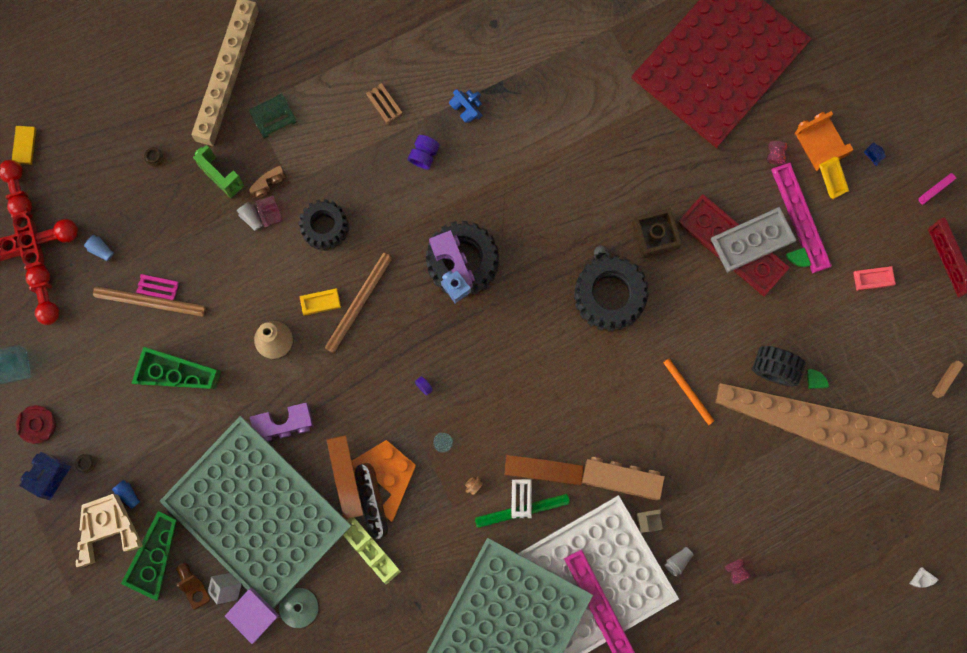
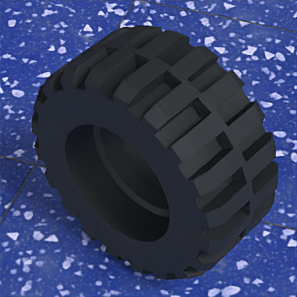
M457 221L451 222L449 227L444 225L439 233L435 232L433 237L451 230L453 236L457 235L460 244L472 245L479 251L481 261L478 269L472 273L475 281H472L473 287L471 288V293H469L479 294L480 290H485L488 284L493 282L498 271L499 255L495 239L492 235L488 234L485 228H479V224L474 222L472 225L468 224V221H462V224H457ZM428 243V250L426 251L428 273L430 278L433 279L434 284L447 293L441 285L443 274L449 272L445 265V258L437 261L430 243Z
M607 255L602 256V259L598 260L596 258L592 260L591 264H587L583 268L575 285V306L580 311V316L582 319H586L590 326L595 325L598 327L597 329L602 331L603 329H608V331L622 330L628 325L631 326L642 314L649 293H647L649 288L648 282L644 280V273L639 272V267L636 264H630L629 259L625 258L622 260L619 259L620 256L616 255L613 258H609ZM613 277L626 285L629 291V298L622 308L608 310L597 304L593 297V289L600 279Z

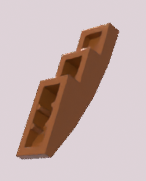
M343 435L327 439L343 516L346 519L362 516L363 510L347 437Z
M506 455L504 475L581 486L583 466Z

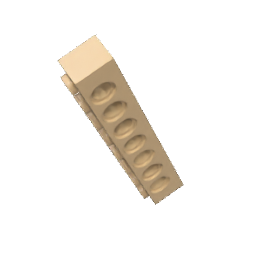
M237 0L191 134L196 142L214 146L259 12L256 2L248 0Z

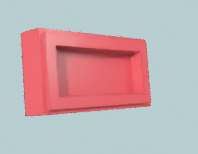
M892 266L853 272L857 291L896 285Z

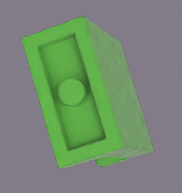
M208 145L200 147L195 152L193 158L200 169L230 198L244 187L240 177L234 171L224 178L210 164L216 157Z

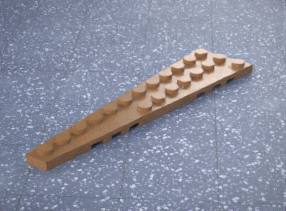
M722 383L719 384L715 402L739 413H744L749 417L759 419L769 425L779 427L787 432L794 433L807 440L854 457L862 462H867L877 466V468L887 470L932 490L939 491L948 433Z

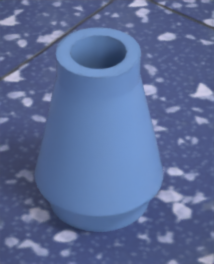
M92 235L84 245L88 252L105 261H108L114 254L99 236Z

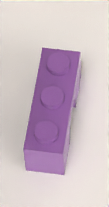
M450 230L430 238L429 243L436 260L438 261L443 258L451 259L455 263L452 272L458 271L465 282L472 288V281H475L472 271H467L465 264L468 262L464 252H459L457 246H460L457 235L453 236ZM453 281L451 283L453 287H456L459 284L457 281Z
M308 403L287 407L289 418L282 425H276L273 422L272 414L269 412L250 417L251 426L268 442L272 441V437L286 438L296 431L299 434L309 432L310 428L314 427Z

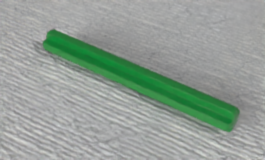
M568 494L533 502L532 514L569 505L570 499ZM527 504L524 505V511H527ZM520 506L516 507V512H520ZM512 508L476 517L475 523L480 528L515 518H512Z

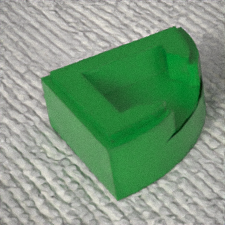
M805 248L786 254L787 259L797 266L803 268L811 266Z
M813 369L807 370L808 389L829 388L828 381L823 374Z

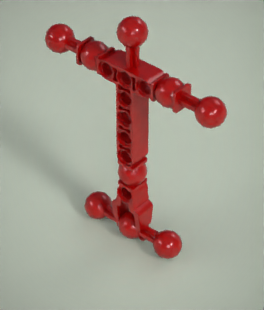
M5 160L0 164V178L8 183L10 194L5 197L8 200L7 209L13 218L15 234L0 238V261L17 256L22 257L23 263L26 264L24 267L27 270L26 282L30 286L29 290L36 293L39 303L35 309V317L39 323L51 325L59 318V308L54 302H50L47 289L52 288V285L49 283L50 273L44 264L41 244L56 239L64 243L71 242L76 238L78 228L72 220L61 219L56 222L53 229L37 233L35 222L31 219L33 217L30 213L32 203L28 198V194L25 191H21L19 183L23 175L22 166L15 160ZM27 220V225L21 228V223ZM32 238V242L29 245H25L26 240ZM13 243V248L7 251L8 245ZM37 256L36 261L30 263L31 257Z

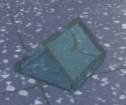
M16 345L0 349V384L31 377L27 350Z

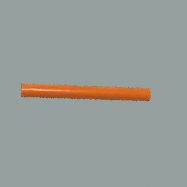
M670 358L663 362L708 425L713 423L715 420Z

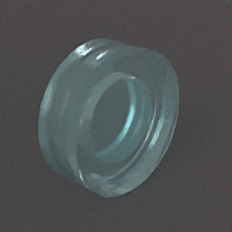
M439 433L435 436L433 444L437 451L445 453L452 448L453 440L449 434Z

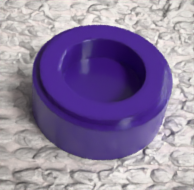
M419 377L415 380L417 387L426 396L433 391L425 378Z

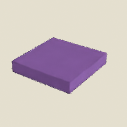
M252 587L225 615L251 644L255 643L280 616Z

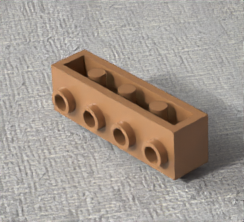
M591 457V460L587 459L581 484L658 501L661 497L665 476H660L658 471L649 470L647 473L641 471L640 467L630 466L625 468L619 462L611 461L610 464L603 463L601 458Z

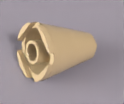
M269 321L258 328L254 337V343L261 355L266 358L276 359L283 357L289 352L293 338L290 329L285 324L279 321Z

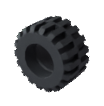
M320 199L316 200V204L309 203L310 207L303 209L304 213L300 214L301 221H299L300 231L305 241L317 250L323 248L324 251H328L330 247L335 249L337 244L340 246L342 239H346V233H348L349 229L348 220L342 208L337 206L336 202L332 201L330 203L327 199H324V202H321ZM327 216L334 219L335 225L330 232L319 234L313 230L315 221L320 217Z
M773 346L759 347L752 371L768 381L792 387L799 385L806 362L800 356L790 351Z

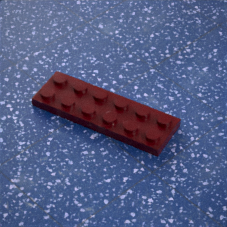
M704 194L698 198L677 222L719 259L720 257L711 238L739 225ZM770 253L733 271L764 297L790 267L776 255Z

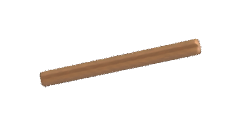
M383 253L326 344L325 348L332 353L336 351L391 262L392 257Z
M95 287L93 290V296L101 299L196 316H204L206 311L205 306L102 287Z

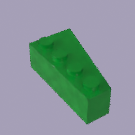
M143 347L131 384L216 389L221 370L152 348Z
M162 511L157 512L142 541L143 547L138 549L121 582L122 585L153 600H159L178 522L176 518Z

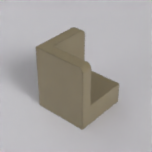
M661 509L636 514L640 533L663 529L660 516L662 513Z

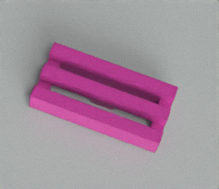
M950 173L924 193L918 201L922 205L951 184L956 177L953 173Z
M143 274L140 275L141 280L138 283L137 294L175 301L179 286L178 282ZM145 280L171 285L174 287L168 288L154 284L145 283ZM143 287L171 292L172 295L169 296L165 294L143 290Z

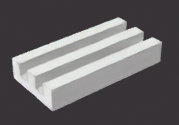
M532 479L512 480V518H532ZM516 484H520V512H516ZM524 484H528L527 511H524Z

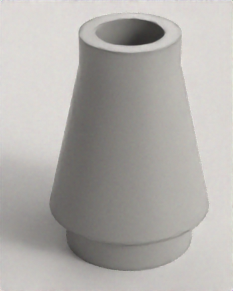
M250 202L245 203L237 210L238 216L254 231L263 226L254 205H251Z
M685 547L667 559L665 567L674 576L682 574L694 555L690 549Z

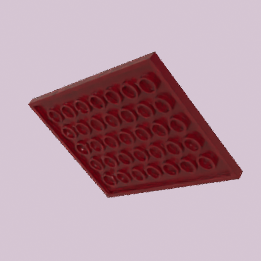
M699 0L636 70L631 79L717 148L808 45L812 38L764 0Z

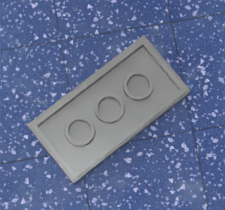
M780 207L711 238L727 273L797 241Z

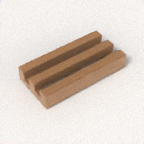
M382 83L377 88H373L371 92L366 93L386 124L403 115ZM379 91H382V93L385 95V97L390 102L394 110L397 112L396 114L393 113V111L388 106L386 101L383 99ZM373 95H376L378 97V99L383 104L387 112L390 114V118L386 116L384 111L381 109L379 104L374 99Z
M960 361L952 363L932 395L936 398L944 396L964 364Z

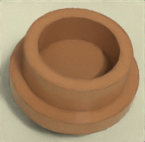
M471 477L465 484L467 487L465 491L474 495L483 485L480 481L481 478Z

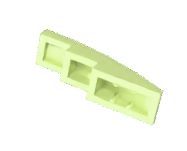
M355 517L347 519L352 526L343 536L385 584H388L401 571Z

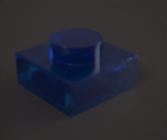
M874 142L864 151L876 166L886 157L883 148Z

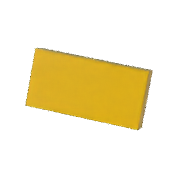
M16 126L12 160L20 164L32 165L36 137L35 127Z
M835 156L819 164L830 198L834 199L849 191L838 157Z
M337 288L300 296L304 316L341 308Z

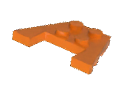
M385 440L352 460L354 471L360 464L369 463L373 466L377 483L391 494L383 504L386 518L393 522L416 465Z

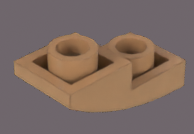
M281 166L268 171L251 186L249 191L253 198L266 196L267 192L271 191L268 184H277L285 178Z

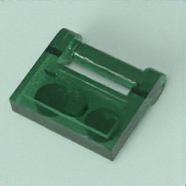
M282 93L249 109L263 139L289 124L297 123ZM287 114L288 117L264 128L263 125Z

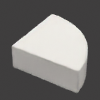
M920 568L909 584L925 588L934 585L938 579L924 568Z

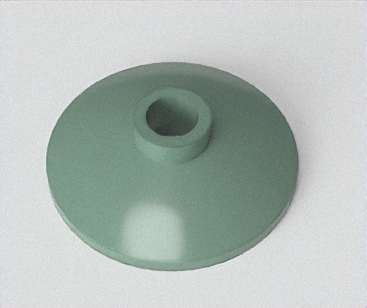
M294 588L280 601L279 614L287 625L294 628H302L311 624L318 614V601L309 590ZM296 604L301 605V610L299 612L295 611L294 606Z

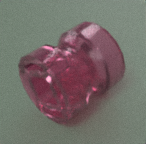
M782 141L769 142L768 149L770 154L767 156V162L775 165L785 164V152L787 151L788 144Z
M743 558L724 566L727 572L732 573L731 581L733 585L751 577L749 571L743 568L745 565Z

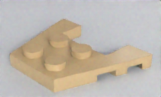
M111 494L82 505L79 530H82L81 542H78L77 547L80 553L79 560H76V567H84L95 563L93 542L119 533L121 534L123 551L129 552L143 547L118 494Z

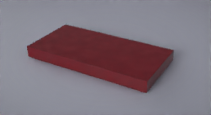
M944 217L929 227L928 232L954 290L960 298L967 294V264Z

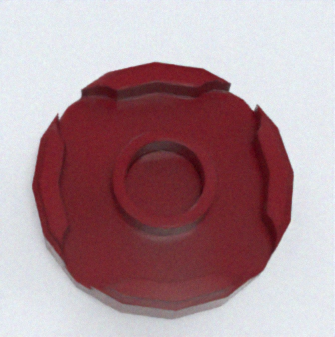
M39 405L25 408L16 420L18 435L25 442L40 444L49 440L56 428V421L52 412Z

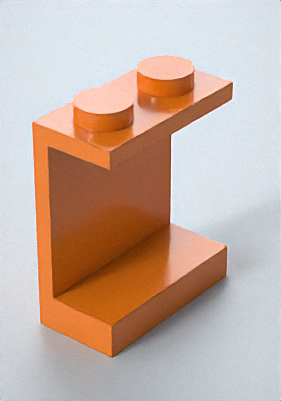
M832 111L826 114L822 112L816 115L814 120L810 122L806 120L800 123L795 132L816 171L821 170L819 164L835 156L841 160L849 156L853 151L850 143L847 145L843 143L831 122Z

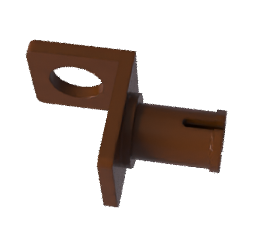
M183 563L177 566L176 571L182 580L177 583V586L186 594L192 609L196 610L210 602L211 599L203 582L195 575H192L188 564ZM196 592L203 593V599L200 602L193 601V596Z

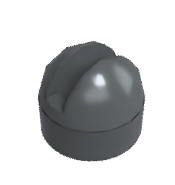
M597 246L594 250L595 259L598 258L599 260L602 259V256H609V251L605 246Z

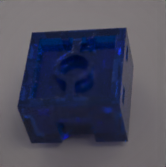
M40 452L33 458L31 470L29 472L26 471L22 475L19 486L39 498L51 500L71 466L53 455Z

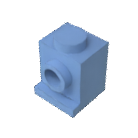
M449 271L442 276L443 281H441V285L454 303H457L471 293L470 286L458 271L454 273ZM453 281H457L459 284L458 286L453 287L451 283Z

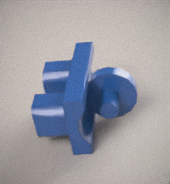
M458 89L453 92L455 96L450 100L449 104L456 111L462 105L466 108L460 115L465 123H470L475 118L480 119L483 116L473 105L475 104L477 107L482 105L478 100L481 97L479 92L473 94L471 90H468L466 94L469 98Z

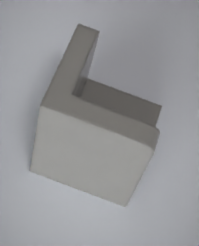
M231 573L212 576L208 594L216 604L235 601L239 597L241 583Z

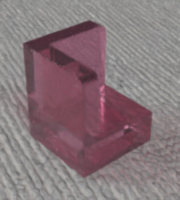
M274 196L255 201L264 227L282 221Z

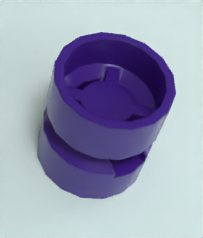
M418 135L414 144L416 149L411 150L407 160L417 167L428 170L434 160L432 156L436 155L440 144L428 136Z

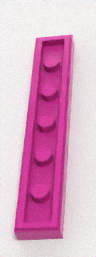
M791 163L773 168L772 173L801 246L806 250L811 263L812 273L830 268L832 265Z
M582 549L564 558L577 586L593 594L588 607L611 652L635 653Z

